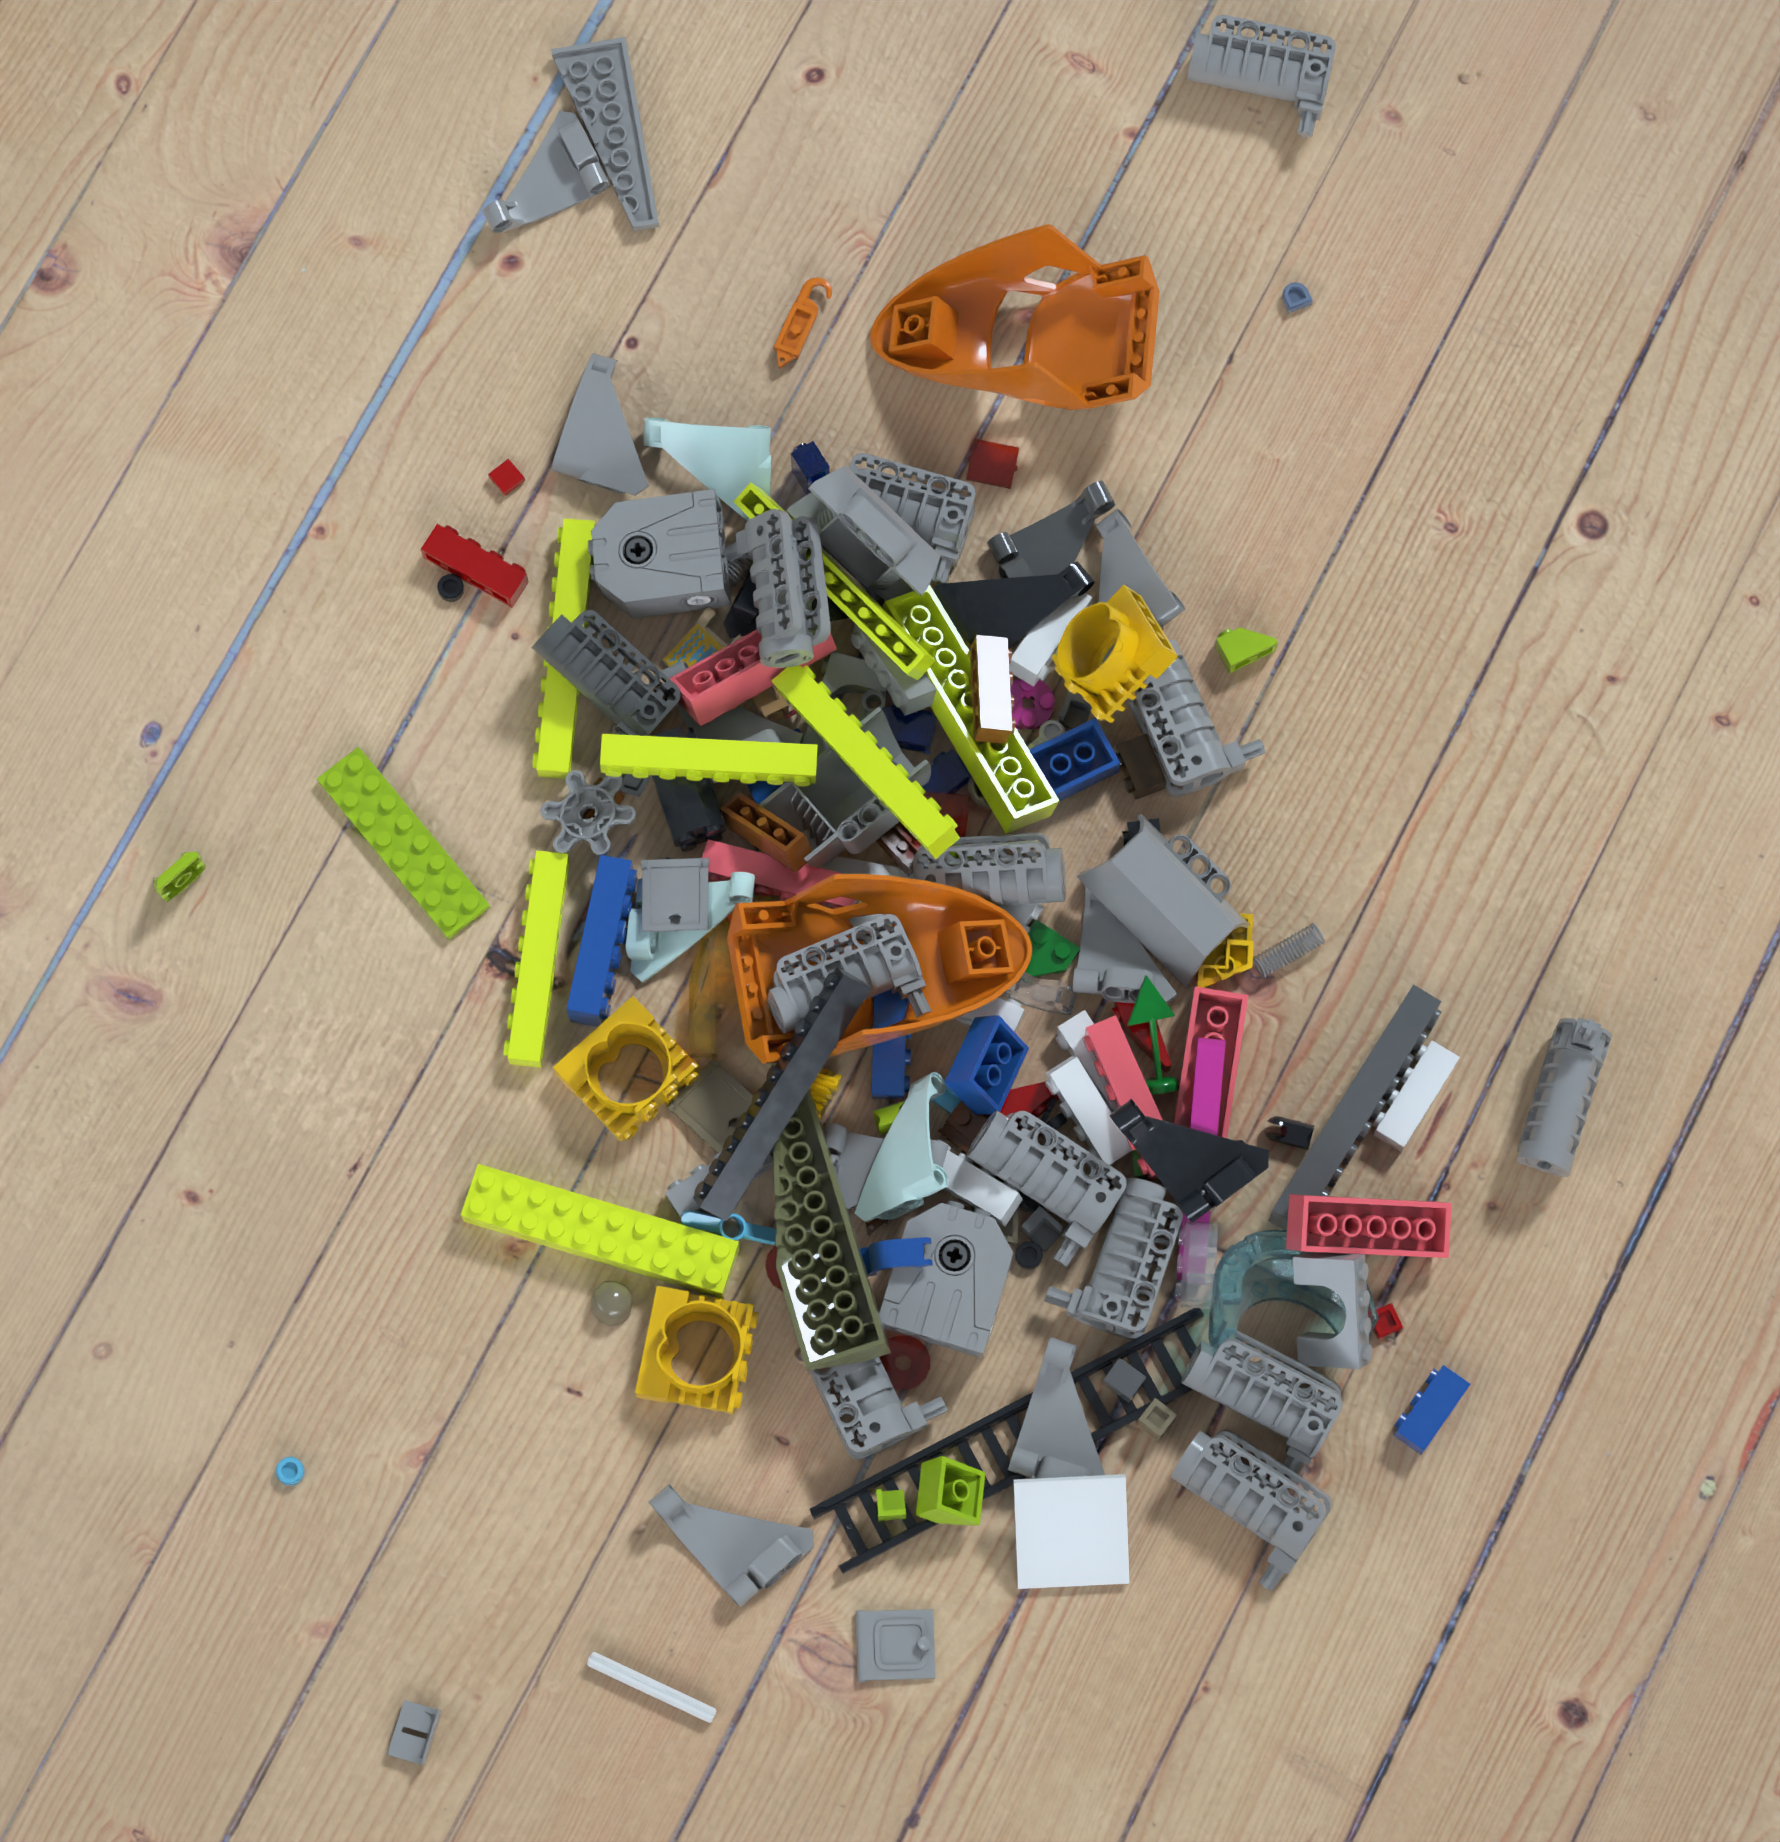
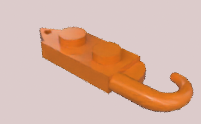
M815 277L807 280L792 305L774 345V351L777 352L779 369L792 360L799 359L818 317L819 310L817 304L808 298L812 289L815 286H822L826 289V298H831L832 287L824 278Z

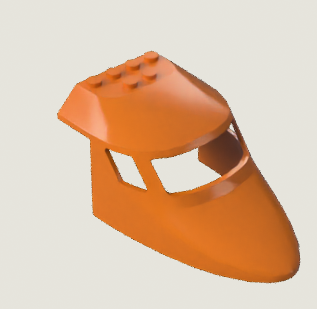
M1047 224L998 239L965 252L917 278L894 296L878 314L871 328L870 341L875 352L886 362L919 378L957 387L997 393L1011 398L1066 410L1095 408L1136 399L1151 386L1160 291L1149 258L1146 255L1101 265L1054 226ZM1045 266L1078 272L1058 284L1025 277ZM1009 291H1018L1041 295L1042 299L1032 314L1027 331L1024 364L991 368L993 327L997 311Z
M834 874L785 901L737 903L734 907L727 941L746 1045L763 1064L778 1062L783 1046L791 1041L795 1030L784 1034L777 1025L767 1002L770 989L775 988L773 976L777 963L786 955L854 928L849 920L850 918L875 914H892L898 917L918 959L922 977L926 983V987L922 992L931 1012L923 1017L916 1018L911 1004L908 1002L903 1020L884 1028L871 1029L874 1020V997L866 999L830 1056L875 1045L937 1026L972 1012L997 999L1019 981L1027 969L1032 955L1030 938L1023 926L1006 910L976 894L930 881L888 875ZM838 897L862 901L836 909L815 904ZM857 941L858 943L864 945L863 941ZM812 961L807 962L812 966H816V963Z

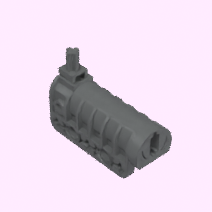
M586 610L582 612L572 623L561 614L531 647L616 724L613 729L618 735L648 736L680 700L681 693L678 686L595 611ZM585 622L589 625L587 629L583 627ZM597 631L599 634L593 637L592 635ZM601 639H605L609 643L610 648L604 647ZM618 650L619 652L614 656L612 653ZM624 658L628 661L626 665L623 663ZM635 668H637L638 671H636L635 673H633L632 671H633ZM641 675L648 678L649 684H645L641 680ZM657 686L658 688L653 692L652 688ZM664 694L667 696L665 701L662 699Z

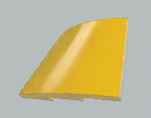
M1239 913L1250 925L1246 929L1244 927L1234 929L1206 957L1197 971L1196 987L1205 988L1252 968L1254 914Z

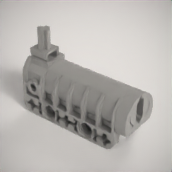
M1219 15L1213 20L1209 35L1196 34L1187 80L1295 102L1294 108L1298 109L1297 116L1301 117L1297 134L1302 135L1303 138H1307V136L1312 137L1316 120L1320 121L1336 44L1331 37L1229 15ZM1222 23L1226 24V28H1228L1225 29V32H1220V27H1218ZM1235 26H1238L1237 35L1233 34ZM1245 28L1252 29L1255 32V36L1253 38L1242 36L1241 31ZM1260 31H1263L1262 40H1259ZM1272 33L1277 34L1278 39L1275 40V43L1270 42L1269 37H1271ZM1285 36L1288 37L1287 45H1283ZM1294 39H1302L1306 45L1304 48L1293 47L1291 42ZM1310 41L1314 42L1312 50H1309ZM1322 44H1327L1328 50L1325 53L1320 52L1321 49L1319 47Z
M860 453L854 456L849 469L940 555L931 581L936 582V584L946 583L951 566L957 567L975 513V488L972 484L873 455ZM862 461H866L867 466L874 469V464H877L878 466L876 470L869 468L858 469V466L856 464H861ZM884 468H891L895 471V476L881 471ZM900 471L903 472V477L912 478V475H916L917 480L925 483V478L929 479L927 485L899 477ZM936 482L943 483L946 490L933 487L932 484ZM950 485L954 486L953 491L962 493L963 489L968 490V495L971 497L951 492Z
M892 914L882 915L782 957L777 963L773 976L775 988L770 989L767 997L769 1008L780 1030L784 1034L793 1031L798 1022L804 1019L809 1012V1006L813 998L822 991L827 975L833 972L837 966L864 981L871 989L865 1000L891 990L892 994L898 992L901 999L908 998L916 1018L923 1017L931 1012L922 992L926 987V983L922 977L918 959L900 920ZM884 921H888L889 924L894 923L896 926L893 928L890 925L884 924ZM857 941H863L866 943V945H862ZM812 961L816 963V966H812L807 962Z
M1572 1018L1560 1019L1556 1025L1517 1148V1152H1519L1517 1156L1518 1163L1560 1177L1570 1176L1576 1148L1579 1145L1580 1135L1586 1122V1115L1592 1103V1095L1598 1083V1075L1612 1038L1609 1031L1600 1028L1601 1024L1594 1023L1595 1020L1589 1019L1588 1021L1578 1018V1021Z
M1126 1178V1188L1117 1202L1089 1286H1085L1084 1291L1075 1288L1073 1294L1049 1286L1044 1302L1067 1309L1066 1316L1075 1318V1320L1098 1330L1128 1340H1134L1143 1335L1183 1218L1182 1210L1177 1205L1163 1201L1166 1188L1146 1180ZM1167 1219L1172 1220L1169 1231L1164 1230ZM1157 1236H1165V1237H1167V1239L1169 1240V1242H1168L1167 1240H1165L1164 1238H1156V1237H1157ZM1158 1243L1163 1244L1166 1249L1159 1250L1154 1245ZM1152 1252L1155 1253L1156 1255H1161V1256H1164V1257H1162V1258H1161V1257L1157 1258V1257H1155V1256L1152 1254ZM1152 1262L1157 1264L1152 1282L1146 1280ZM1140 1287H1147V1288H1149V1289L1151 1290V1292L1148 1291V1290H1146V1289H1139V1288H1140ZM1143 1294L1146 1295L1149 1298V1300L1141 1301L1137 1298V1296ZM1135 1304H1137V1305L1140 1306V1307H1147V1308H1145V1309H1140V1308H1138ZM1136 1313L1140 1315V1318L1136 1327L1131 1326V1323L1133 1322L1134 1314Z
M1232 1328L1222 1331L1214 1346L1202 1340L1200 1341L1181 1380L1182 1384L1284 1436L1286 1438V1454H1288V1457L1283 1465L1295 1473H1298L1303 1463L1309 1465L1322 1446L1342 1409L1341 1389L1334 1380ZM1253 1357L1261 1359L1258 1362L1250 1361V1359ZM1302 1383L1310 1384L1308 1387L1304 1388L1299 1386Z

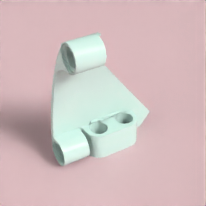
M644 418L643 445L663 448L708 489H714L717 496L745 520L748 521L750 518L733 501L750 482L762 488L770 496L771 427L762 425L747 426V428L675 423L665 418Z
M733 872L728 881L709 882L708 930L642 932V878L639 879L635 902L636 908H632L630 911L626 938V953L631 959L630 972L644 983L709 933L734 910L737 903L752 902L755 875L747 872ZM674 915V916H671L669 919H671L672 917H680V916Z
M932 1072L910 1084L908 1098L897 1114L880 1147L855 1210V1214L865 1222L875 1218L883 1220L898 1218L924 1204L923 1197H928L948 1186L949 1181L945 1170L941 1166L933 1164L930 1143L929 1101L946 1092L944 1080L937 1072Z

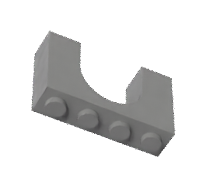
M832 652L830 659H824L821 674H824L822 682L831 691L832 694L829 696L833 700L845 693L865 694L869 690L880 691L886 700L887 689L881 686L878 676L872 668L867 666L865 660L837 652ZM808 725L807 732H801L804 735L801 744L818 745L817 757L829 748V745L810 725Z
M1303 1251L1293 1257L1294 1284L1317 1285L1330 1288L1339 1295L1346 1309V1322L1340 1333L1307 1332L1297 1338L1299 1363L1305 1366L1361 1369L1370 1363L1372 1358V1346L1369 1345L1371 1320L1368 1317L1367 1307L1370 1302V1294L1366 1285L1369 1268L1367 1263H1365L1364 1254Z

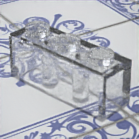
M1185 1221V1227L1179 1228L1178 1244L1183 1245V1256L1177 1255V1272H1182L1181 1283H1176L1175 1299H1180V1307L1214 1308L1218 1223H1192Z

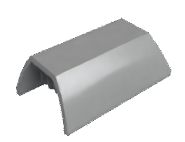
M847 466L841 467L816 480L808 488L811 493L792 504L785 511L792 519L800 516L815 519L819 525L821 547L867 591L873 592L887 601L914 590L921 596L927 590L938 565L940 555Z
M880 707L876 708L860 722L863 725L860 729L864 733L867 730L870 731L878 741L876 746L879 749L885 747L894 759L891 762L895 766L900 763L910 775L907 779L911 783L916 780L923 787L929 782L931 765L926 759L916 767L910 763L902 753L886 716ZM830 747L817 757L816 783H810L809 786H797L794 782H786L759 804L805 834L812 852L804 859L810 866L816 868L825 867L845 849L853 854L864 851L899 822Z
M1140 813L1136 817L1140 821L1139 832L1110 860L1092 869L1083 871L1076 877L1187 988L1206 957L1234 929L1238 927L1246 929L1250 924L1223 897L1230 891L1231 883L1229 878L1186 835H1176L1168 841ZM1176 840L1184 842L1186 846V851L1183 855H1179L1173 850V843ZM1196 859L1204 863L1205 869L1202 874H1197L1192 870V862ZM1213 879L1222 881L1224 887L1221 893L1212 891L1211 882Z

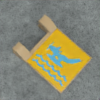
M708 607L701 614L698 621L661 661L668 667L681 661L683 663L686 662L688 667H691L728 646L709 628L717 621V614ZM739 634L732 643L741 639L742 636Z

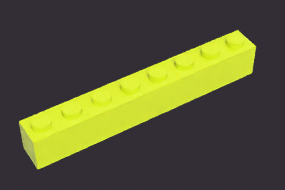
M602 734L600 769L601 773H606L607 776L611 777L632 774L636 778H647L649 775H657L666 780L675 779L677 776L686 777V779L691 781L713 778L716 782H728L730 779H736L747 784H753L756 781H767L771 785L794 782L797 786H809L810 783H816L818 745Z
M536 850L535 859H530L529 874L533 875L532 884H527L525 900H529L528 910H523L522 926H526L525 935L519 937L518 952H522L521 962L517 961L515 965V978H518L517 988H512L511 1003L515 1004L514 1014L509 1013L507 1029L511 1030L510 1040H505L504 1056H508L507 1058L511 1065L542 1068L570 865L568 854Z

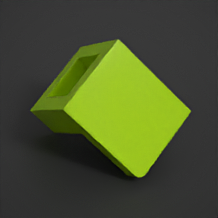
M876 1489L878 1521L906 1519L904 1490L882 1491V1489Z

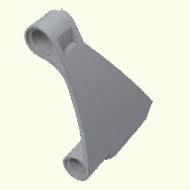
M592 353L565 422L554 456L552 471L578 478L579 481L610 491L636 496L649 487L611 380L618 360Z

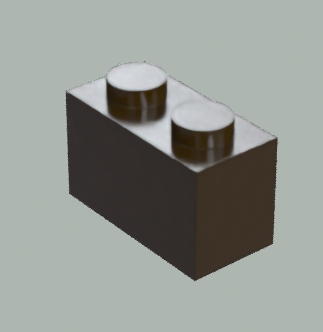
M1147 734L1117 744L1116 756L1120 762V769H1123L1126 776L1123 779L1124 785L1128 793H1133L1135 800L1165 789L1166 779Z

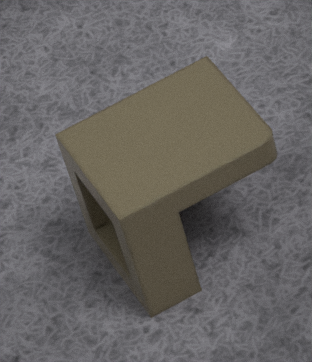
M1155 1398L1138 1419L1137 1425L1157 1441H1160L1175 1422L1177 1414Z

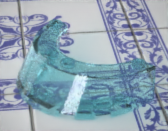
M1287 1230L1256 1232L1245 1236L1244 1240L1237 1244H1232L1225 1251L1216 1267L1208 1326L1210 1347H1218L1225 1339H1235L1240 1317L1249 1308L1262 1302L1279 1300L1302 1305L1324 1319L1335 1333H1340L1345 1326L1346 1309L1339 1295L1330 1288L1317 1285L1294 1284L1293 1257L1303 1251L1286 1249ZM1367 1285V1290L1370 1294V1302L1367 1306L1368 1317L1371 1320L1370 1337L1379 1318Z

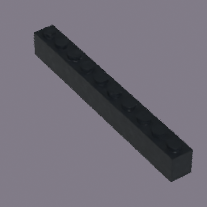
M837 966L833 972L827 975L822 991L811 1001L809 1012L796 1025L795 1034L791 1041L783 1046L778 1062L768 1070L763 1086L754 1093L750 1107L738 1119L737 1128L732 1135L726 1138L719 1157L711 1162L709 1173L704 1181L697 1185L693 1199L700 1208L725 1221L729 1219L871 989L864 981Z

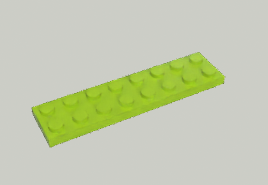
M359 746L317 778L318 783L448 940L491 908L486 899Z

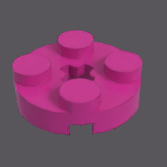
M1017 679L1012 683L1010 695H1014V707L1011 711V716L1015 718V728L1020 730L1040 729L1043 723L1052 718L1055 704L1053 692L1041 680H1038L1034 687L1022 679ZM1022 700H1034L1033 705L1035 707L1033 709L1030 707L1022 708L1024 704Z

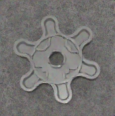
M573 770L567 774L565 779L569 789L568 796L560 802L547 801L540 809L541 816L544 819L556 820L562 825L560 834L553 841V847L558 853L566 854L571 851L576 843L588 841L594 854L607 855L611 849V842L607 836L609 830L618 824H632L636 818V811L632 806L618 805L614 800L615 795L622 788V776L611 777L606 775L600 784L589 785L586 783L585 776L581 771ZM595 809L594 818L583 819V814L586 810Z

